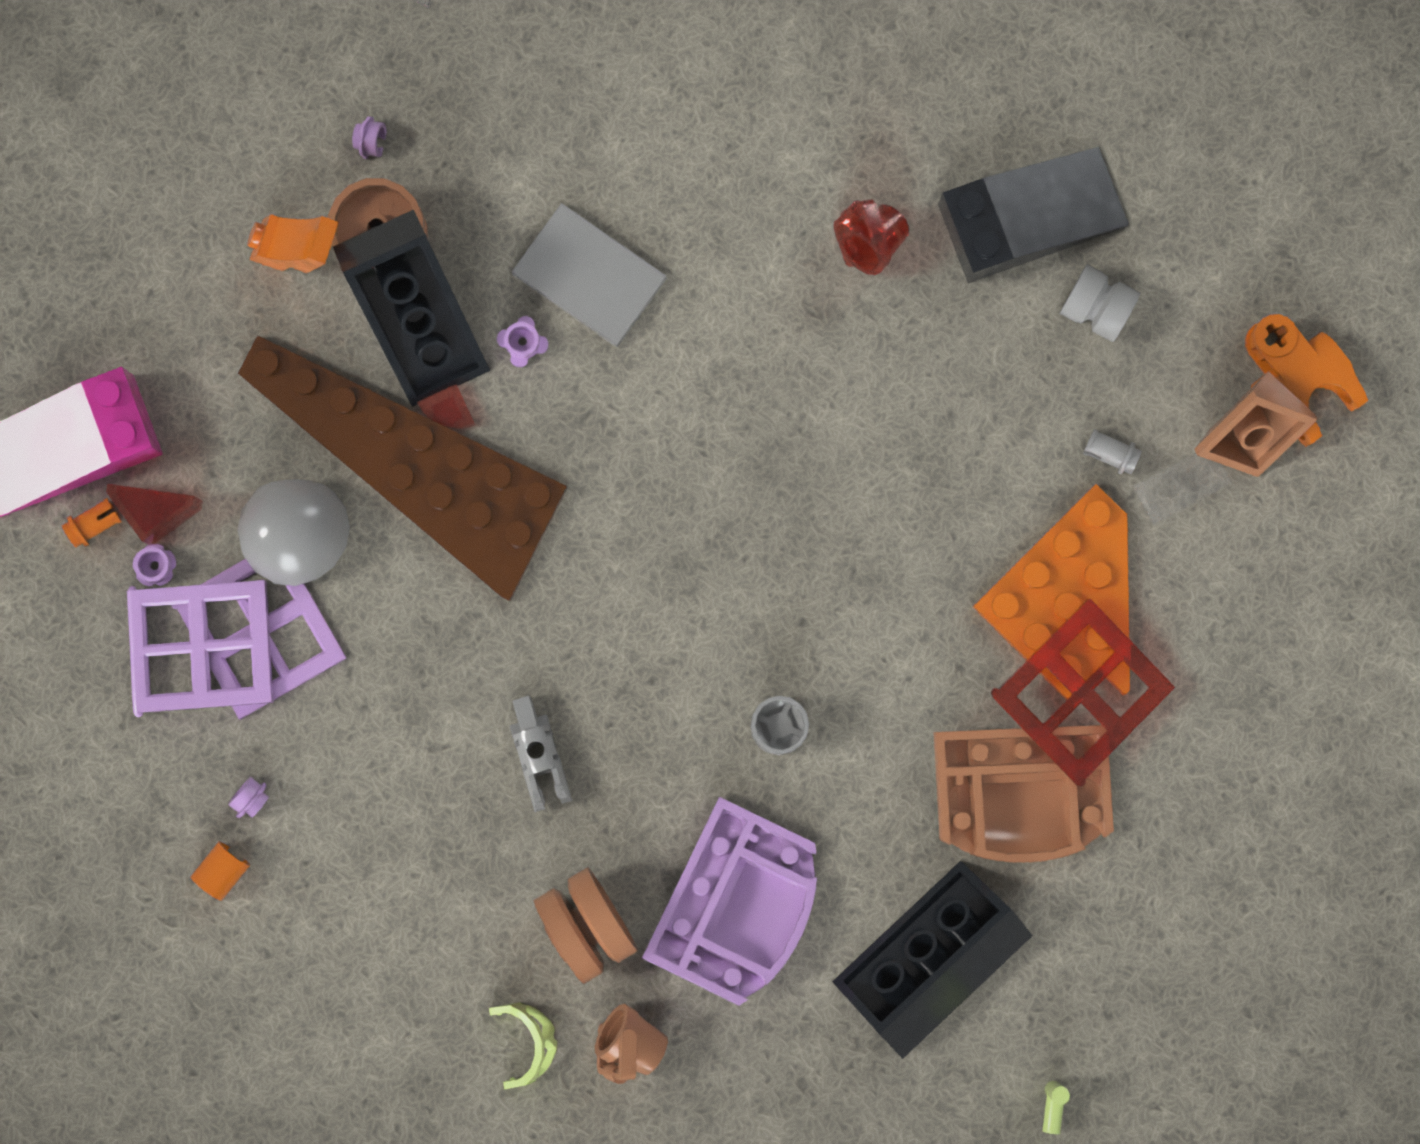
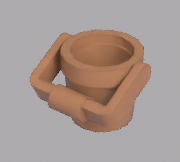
M621 1004L598 1027V1036L595 1043L597 1071L599 1074L604 1075L607 1080L617 1084H623L627 1080H634L636 1072L649 1075L661 1062L667 1049L668 1037L639 1016L635 1009L626 1004Z

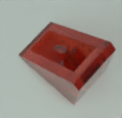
M107 484L106 493L140 540L148 545L155 544L202 509L203 501L192 495Z

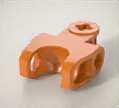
M1271 314L1264 317L1247 332L1245 338L1246 350L1264 375L1269 371L1308 408L1310 396L1316 388H1324L1336 393L1351 412L1360 408L1368 401L1365 390L1354 372L1351 361L1327 334L1319 332L1307 341L1294 322L1280 314ZM1274 332L1278 339L1269 346L1264 339ZM1260 377L1257 381H1255V382L1251 385V388H1252L1262 377ZM1315 422L1298 438L1304 446L1307 447L1322 437L1318 424Z

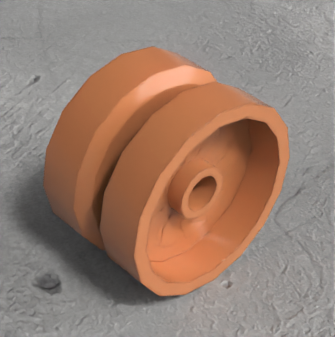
M366 178L348 185L335 198L328 214L329 219L339 222L332 247L372 229L375 224H383L411 210L415 211L427 238L428 225L416 199L402 185L385 178Z
M589 867L568 879V890L576 904L575 908H573L565 895L555 888L533 900L552 944L583 985L604 972V961L595 944L599 943L607 956L617 963L638 951L627 926Z

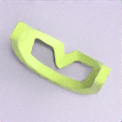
M521 1002L489 1008L490 1015L500 1016L503 1013H508L521 1019L530 1030L535 1042V1055L531 1068L521 1078L512 1077L509 1080L503 1081L504 1089L535 1082L549 1068L557 1051V1040L554 1038L555 1028L553 1024L538 1009L521 1004ZM531 1016L536 1018L541 1023L543 1027L542 1032L539 1027V1024Z

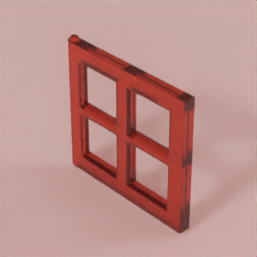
M1090 598L999 688H993L991 690V697L1077 786L1082 787L1086 784L1085 779L1167 697L1175 686ZM1089 625L1114 652L1085 681L1059 653ZM1124 661L1147 685L1148 689L1120 717L1094 689ZM1047 667L1072 695L1042 723L1017 695ZM1082 704L1107 731L1077 760L1052 732Z

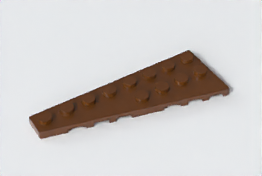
M257 335L238 374L499 596L511 602L568 487Z

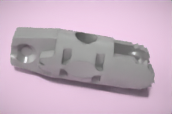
M530 696L513 700L518 723L509 727L520 758L534 812L545 809V797L542 789H540L537 776L552 772L555 781V791L561 803L573 801L563 766L556 750L547 714L537 717ZM536 744L543 745L544 754L540 758L533 759L530 756L531 748Z

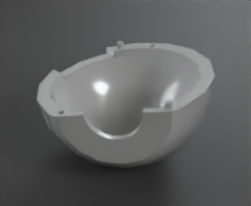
M290 479L270 482L259 487L242 508L237 531L243 557L256 573L272 581L274 584L297 586L317 580L336 565L346 549L350 524L345 505L332 489L315 481Z

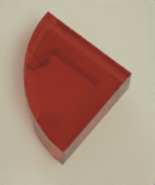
M457 384L417 402L429 419L445 427L463 429L476 425Z

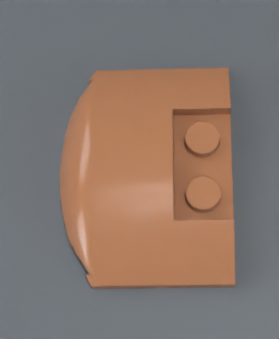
M1107 725L934 732L939 837L944 843L948 845L953 844L959 849L970 853V855L994 861L1014 863L1040 862L1080 852L1086 849L1085 846L1101 834L1103 837H1107L1114 832Z

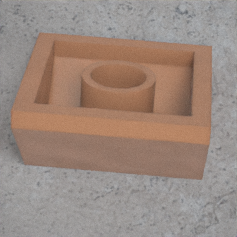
M1268 371L1207 432L1194 450L1197 456L1259 477L1318 419L1304 403Z

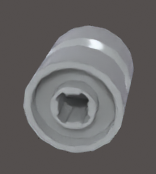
M1086 264L1059 314L1080 324L1086 320L1092 321V332L1114 342L1135 307L1141 292L1120 281L1112 286L1108 285L1107 275Z
M776 696L768 698L758 705L753 713L750 729L752 738L759 748L769 754L784 755L791 753L802 745L808 735L809 721L807 713L800 703L790 697Z

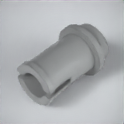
M1094 429L1083 455L1091 456L1118 468L1117 473L1122 475L1123 471L1132 474L1142 451L1135 448L1136 443L1131 442L1130 445H1127Z

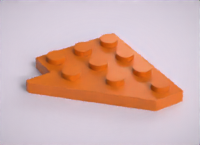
M1097 484L973 606L1066 700L1096 670L1122 695H1126L1130 691L1127 513Z

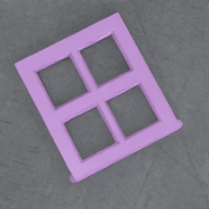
M244 559L200 585L241 582L256 572L247 560ZM305 583L297 586L286 585L293 600L268 614L269 632L272 633L303 615L323 651L289 670L270 636L271 662L279 677L272 680L273 701L347 659ZM248 599L237 600L249 621ZM188 604L171 605L173 609L178 610L189 629ZM250 624L225 639L250 637ZM208 628L209 640H215ZM242 649L209 652L210 669L222 689L242 688L226 660ZM269 703L232 706L238 719L241 720Z
M266 580L137 590L134 586L128 588L127 606L133 713L136 717H141L143 713L274 703ZM248 599L250 637L209 640L207 602ZM188 604L190 642L148 645L146 607ZM251 649L253 687L211 690L209 652ZM190 653L192 691L151 695L149 656Z

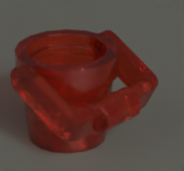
M873 199L852 202L834 222V232L844 262L847 266L855 267L869 275L880 274L889 265L892 256L910 233L907 220L896 208L886 204L877 206Z

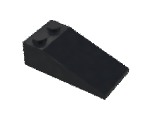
M1099 147L981 178L942 192L938 203L968 284L1129 226Z
M414 210L333 246L341 270L412 407L490 371Z

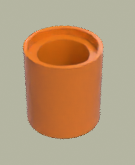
M218 841L190 876L195 884L219 901L226 897L250 867L247 860L244 859L242 862L228 852L230 847L221 841Z

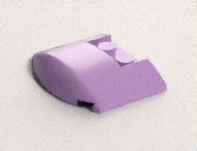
M719 797L642 959L738 1006L748 1000L746 997L761 989L765 984L767 985L777 975L795 950L804 932L816 891L817 877L815 878L812 854H817L815 843Z

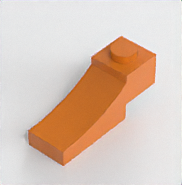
M270 214L262 220V223L255 222L247 242V246L253 248L249 260L280 271L291 267L304 273H309L325 265L339 222L324 216L313 219H290Z

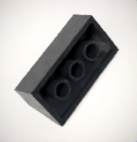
M960 861L832 982L903 1059L1033 935L1013 910Z

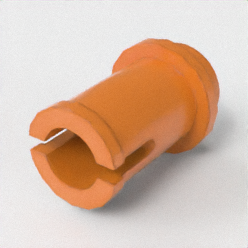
M108 498L103 499L102 502L75 518L72 515L67 517L68 522L63 524L62 528L75 548L81 544L87 547L90 545L88 540L113 525L122 522L117 511L112 512L101 520L99 519L101 515L114 508Z

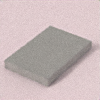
M562 203L512 270L513 276L615 347L620 345L667 279L665 274Z

